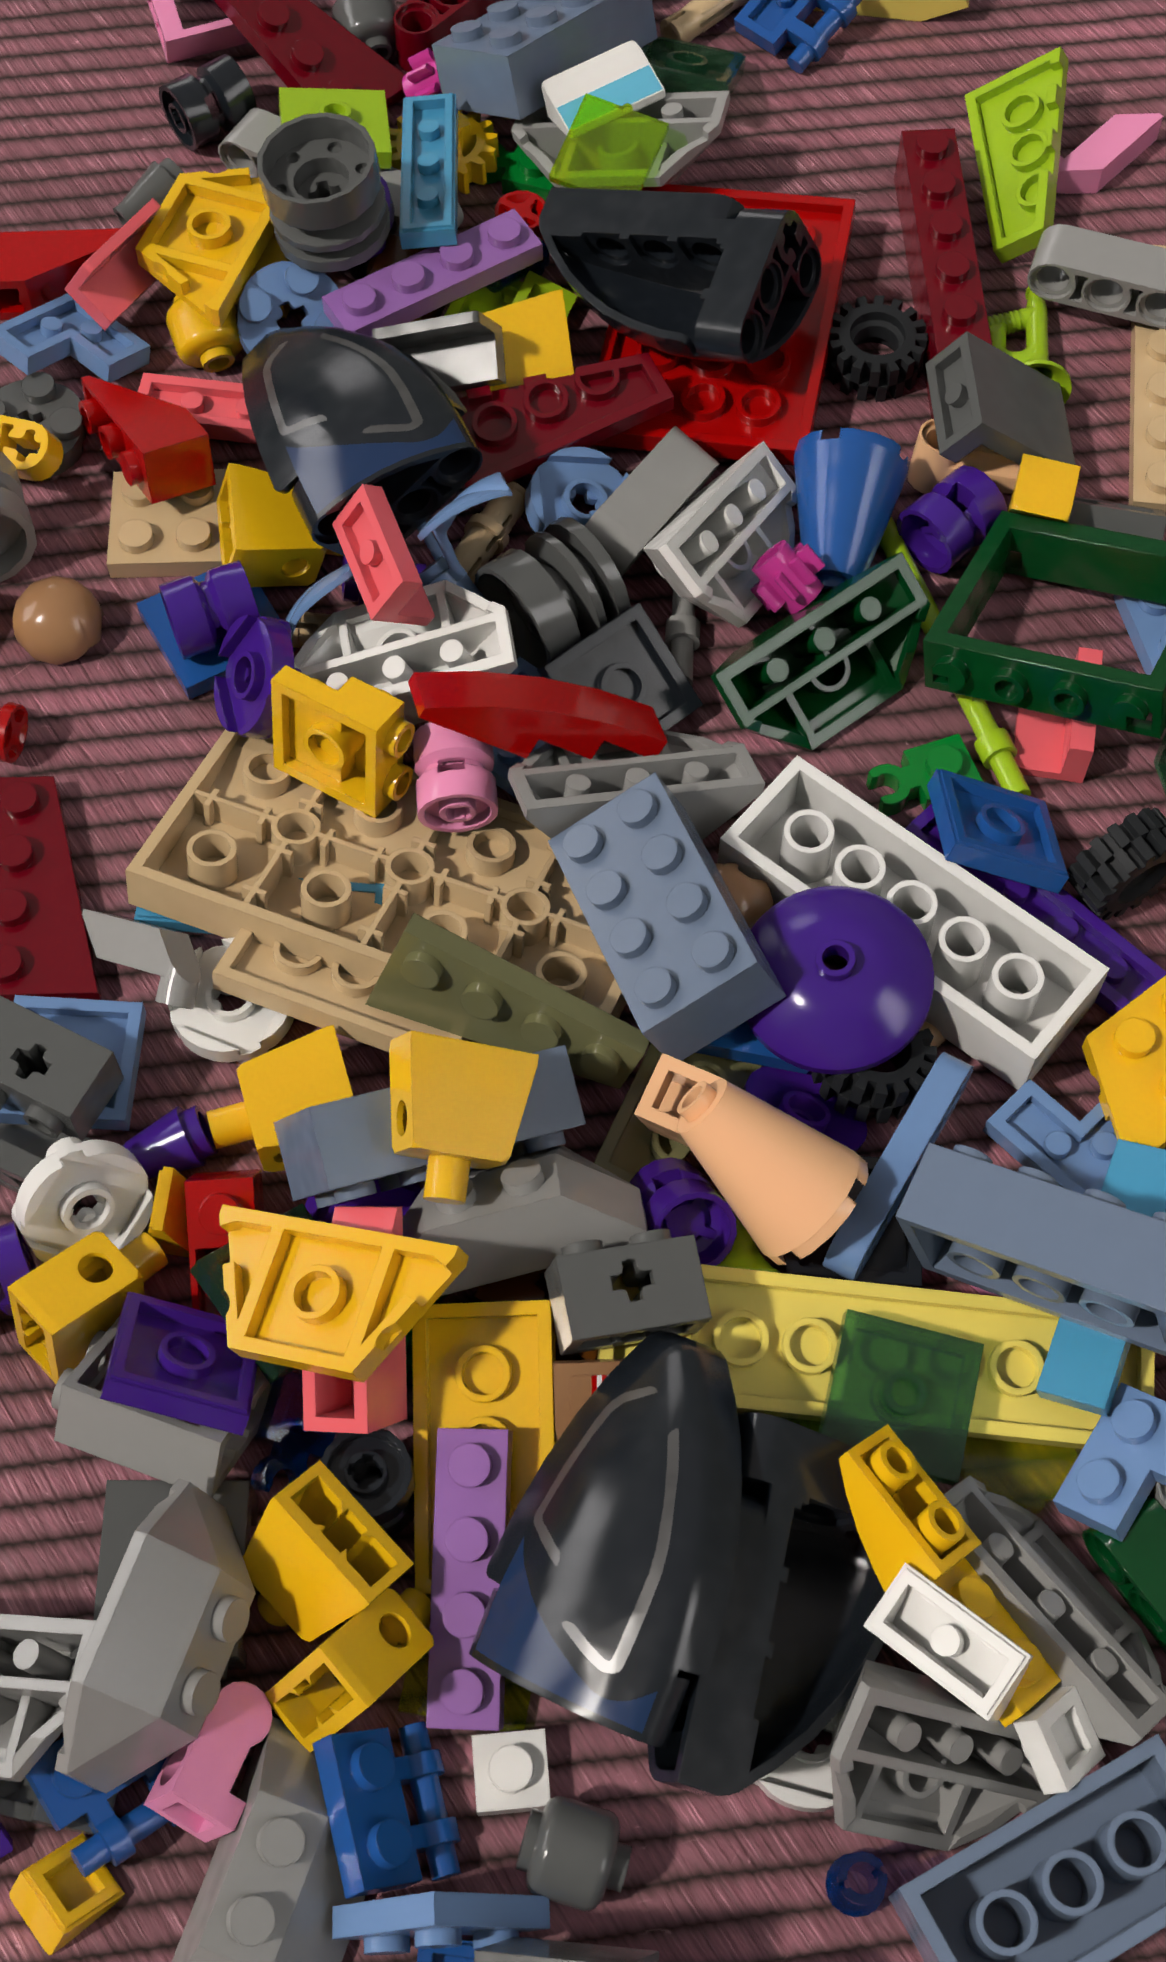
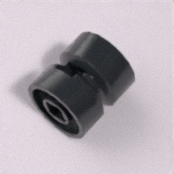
M223 54L198 67L196 78L186 73L159 87V98L165 117L179 141L190 151L219 138L220 127L228 132L232 131L250 109L257 108L255 96L245 74L234 59L227 54Z
M380 1429L370 1434L341 1433L329 1444L321 1459L322 1463L390 1537L400 1533L414 1518V1467L404 1443L392 1432Z

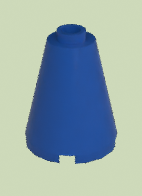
M840 428L839 438L821 440L823 430H818L799 439L796 446L794 471L800 541L803 545L808 543L825 563V566L815 574L824 584L818 596L870 568L907 479L910 465L909 457L907 456L903 460L900 457L901 446L894 440L878 433L855 428Z

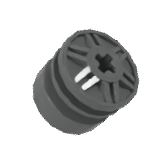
M328 112L307 114L283 123L265 139L257 155V174L265 201L270 208V219L274 226L277 243L287 259L303 269L321 273L345 271L366 262L382 248L390 232V212L385 199V189L381 182L380 166L375 144L364 126L347 116Z
M560 517L550 523L543 532H536L531 535L525 542V551L511 548L482 566L475 574V585L485 599L505 606L509 613L516 658L521 657L538 669L631 607L624 581L616 564L603 545L587 527L569 517Z

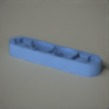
M942 1052L937 1058L868 1177L866 1186H863L855 1202L857 1204L837 1231L824 1258V1267L848 1280L856 1281L902 1202L929 1142L935 1144L971 1077L974 1066L946 1052Z

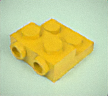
M287 665L271 679L274 768L373 818H376L392 800L398 801L405 795L413 778V769L403 764V754L412 742L415 727L414 724L404 720V701L353 676L339 690L327 686L321 680L311 678Z

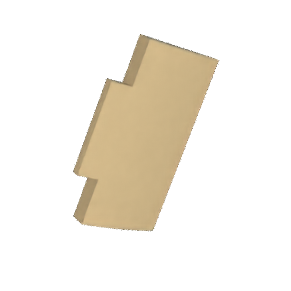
M225 729L125 870L129 904L226 939L235 937L212 972L213 989L320 1028L334 1025L337 1034L389 1052L391 1040L411 1030L468 1041L467 1038L365 1005L413 913L618 1019L626 1005V1000L548 843V840L551 838L525 819L520 805L497 798V817L490 824L479 829L466 832H442L422 825L418 820L416 802V780L419 777L414 772V769L411 784L405 795L398 801L392 800L376 818H373L274 768L273 734L269 739L243 737L242 735H237V732H230ZM350 882L366 884L383 883L382 905L374 903L376 893L352 891Z

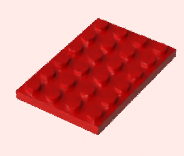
M667 184L662 187H643L642 191L722 194L735 199L744 208L795 210L819 250L822 263L821 279L808 311L792 336L773 354L755 363L710 361L670 355L645 346L619 333L608 324L599 362L648 352L674 395V409L601 441L594 446L652 451L674 426H677L711 457L739 460L764 441L780 464L794 465V453L799 439L813 432L828 358L833 316L837 312L855 220L856 199Z

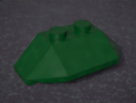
M897 553L827 590L799 612L787 616L734 651L710 677L740 729L805 751H812L904 688L917 648L921 623L926 620L930 602L903 553Z

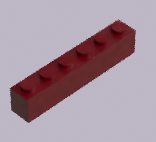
M955 128L901 131L894 175L914 309L917 311L916 321L923 319L926 324L925 333H928L923 368L931 419H934L925 364L966 331L992 345Z

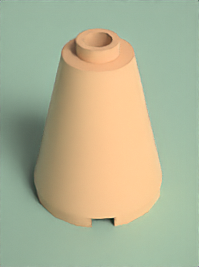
M718 1079L711 1084H708L706 1081L697 1083L684 1095L677 1107V1112L681 1115L677 1124V1131L760 1251L777 1265H786L782 1255L790 1251L802 1259L826 1242L850 1216L857 1204L848 1196L855 1179L857 1178L866 1186L869 1177L868 1165L854 1150L725 1079Z

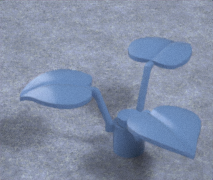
M500 472L482 478L466 488L451 503L433 516L428 523L425 521L418 528V539L420 541L424 540L435 559L433 563L419 573L423 586L447 580L485 598L459 563L447 536V531L457 514L492 499L513 496L511 489ZM349 564L338 568L317 581L297 600L286 618V621L291 626V638L301 616L309 608L342 583L354 579Z

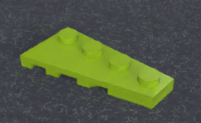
M1061 46L964 95L993 251L1002 264L1037 248L1043 231L1054 224L1069 59Z

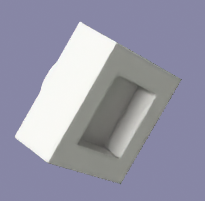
M1075 1685L1051 1689L1024 1715L1013 1722L1021 1741L1023 1752L1032 1766L1044 1795L1069 1792L1106 1756Z
M545 1728L472 1735L477 1815L487 1816L529 1812L532 1808L544 1810L546 1803L551 1799Z

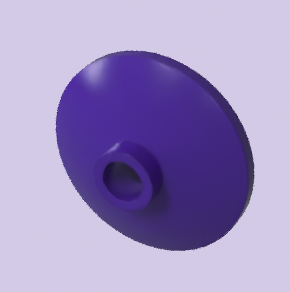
M764 1066L752 1072L743 1088L748 1093L855 1152L863 1145L867 1136L866 1122L854 1120L857 1109L849 1106L844 1115L834 1110L837 1097L833 1096L824 1101L819 1094L822 1083L814 1084L811 1072L803 1074Z

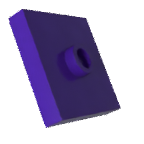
M128 1292L121 1311L100 1399L243 1436L250 1417L258 1361L240 1357L228 1348L226 1317L142 1294Z

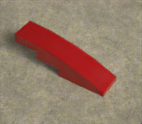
M482 671L414 672L408 681L419 718L526 759L539 740L588 759L593 758L604 741L642 756L659 755L668 742L652 706L597 688L544 677Z

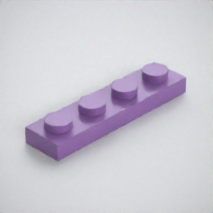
M512 209L457 234V245L429 247L322 296L324 313L334 327L372 336V329L408 323L543 260V244L518 212Z
M437 1428L430 1633L433 1636L434 1646L429 1650L426 1728L500 1731L504 1728L505 1677L473 1658L469 1651L492 1591L500 1586V1584L487 1576L486 1571L488 1563L510 1522L513 1430Z

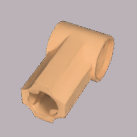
M934 419L927 420L921 425L907 476L913 488L924 494L932 492L934 486L956 468L966 465L984 472L997 485L1001 493L1013 494L1019 464L982 444L957 463H954L939 454Z

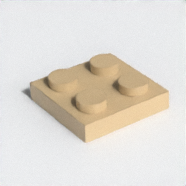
M214 469L216 485L155 504L150 503L137 485L130 486L123 472H113L107 568L110 577L198 576L207 572L208 569L222 565L217 498L226 469Z

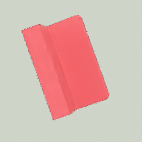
M154 198L88 258L64 288L104 331L157 281L155 277L138 264L135 249L149 226L150 220L161 208V205Z
M362 484L332 525L369 616L373 621L428 626L435 617V614L385 492L381 486Z
M1079 647L1075 660L1102 665L1103 650ZM1017 707L1013 743L1017 749V755L1014 759L1021 773L1028 776L1083 783L1094 753L1096 724Z

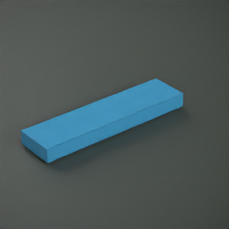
M456 93L403 98L399 222L402 250L457 245L458 105Z
M1118 1139L1101 1191L1120 1199L1126 1205V1209L1150 1217L1155 1212H1166V1150ZM1059 1317L1036 1388L1039 1397L1108 1417L1131 1343Z

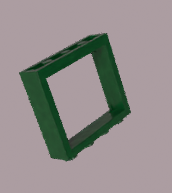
M1002 510L923 639L925 687L1160 739L1166 728V646L1151 675L967 636L1005 573L1166 605V541ZM1149 713H1152V721L1146 720Z

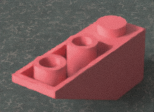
M336 1206L334 1208L332 1224L403 1236L402 1206ZM406 1336L364 1383L302 1370L304 1431L370 1434L408 1419Z

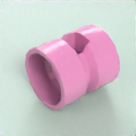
M431 722L420 726L415 731L412 740L414 772L419 777L416 780L418 820L422 825L442 832H466L490 824L498 814L496 778L492 774L494 767L493 746Z

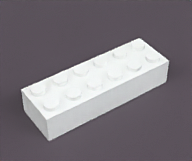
M798 755L720 838L718 863H736L739 865L738 870L749 878L765 881L770 888L774 905L795 893L823 886H847L877 894L905 912L925 938L933 961L934 990L925 1022L936 1027L945 1039L1017 1090L1029 1079L1032 1080L1092 1007L1110 969L958 864L946 861L945 856ZM830 956L844 967L848 964L842 956Z

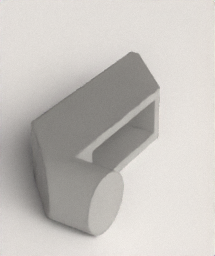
M83 909L82 916L97 958L159 975L160 981L155 998L156 1002L185 1009L194 1008L201 970L188 934L113 914Z

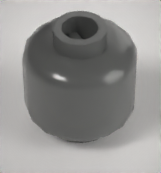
M336 0L332 8V18L385 60H388L396 51L393 17L398 7L395 0Z
M555 1796L546 1803L543 1811L536 1808L531 1809L515 1869L526 1872L527 1889L532 1895L545 1896L549 1901L581 1911H591L601 1903L606 1888L621 1892L630 1862L632 1846L619 1842L620 1823L612 1811L568 1797Z

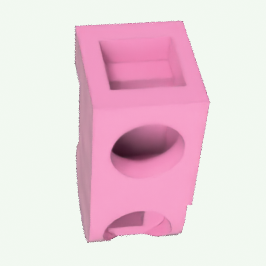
M246 1681L233 1682L220 1689L217 1703L206 1716L198 1738L167 1756L144 1805L205 1843L233 1832L246 1803L231 1794L230 1791L249 1749L263 1741L270 1731L272 1723L271 1705L265 1693L256 1685Z

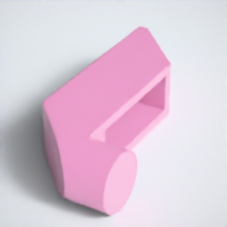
M1160 113L1115 114L1067 157L1063 158L1060 156L1056 193H1097L1157 140L1163 115Z

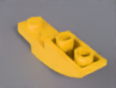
M887 1424L849 1449L839 1458L845 1492L858 1534L884 1592L887 1591L903 1565L908 1563L1033 1656L1007 1708L999 1718V1721L1006 1728L1033 1707L1061 1679L1043 1658L1039 1649L1029 1640L996 1598L991 1588L981 1579L965 1558L982 1544L981 1541L963 1520L959 1511L951 1505L917 1462L910 1449L903 1444Z

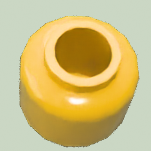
M177 295L174 297L173 304L167 311L166 324L176 352L184 364L193 368H203L206 372L214 373L225 370L234 363V357L243 349L236 325L237 308L235 303L222 327L212 325Z

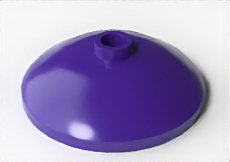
M847 886L811 888L781 900L766 911L751 928V932L786 997L746 1022L756 1038L770 1052L783 1061L798 1068L822 1074L860 1072L876 1067L897 1055L914 1039L923 1026L931 1006L934 990V967L931 953L925 938L912 919L887 899L866 890ZM831 955H839L845 958L848 964L840 970H831L824 965L823 961Z

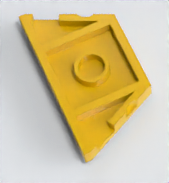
M249 167L227 169L220 173H209L207 171L180 173L162 202L161 208L157 211L135 247L138 264L214 326L222 327L274 234V226L270 219V208L265 201L259 178L250 177Z
M1166 975L1089 1033L1082 1045L1090 1074L1096 1078L1100 1086L1098 1098L1105 1120H1111L1117 1141L1122 1139L1160 1149L1166 1147Z
M223 1204L219 1213L220 1226L228 1232L230 1262L222 1264L224 1291H226L230 1300L229 1310L226 1314L227 1346L243 1358L364 1383L465 1269L469 1256L456 1245Z

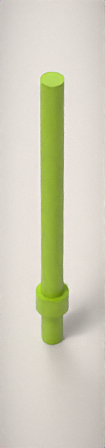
M891 516L880 546L887 559L897 553H903L930 602L926 620L921 623V628L926 636L940 611L902 537L898 534L897 526ZM954 693L977 738L974 748L983 766L986 769L993 770L1002 788L1030 796L1031 790L1014 759L1017 755V749L1008 731L1005 728L998 727L986 701Z

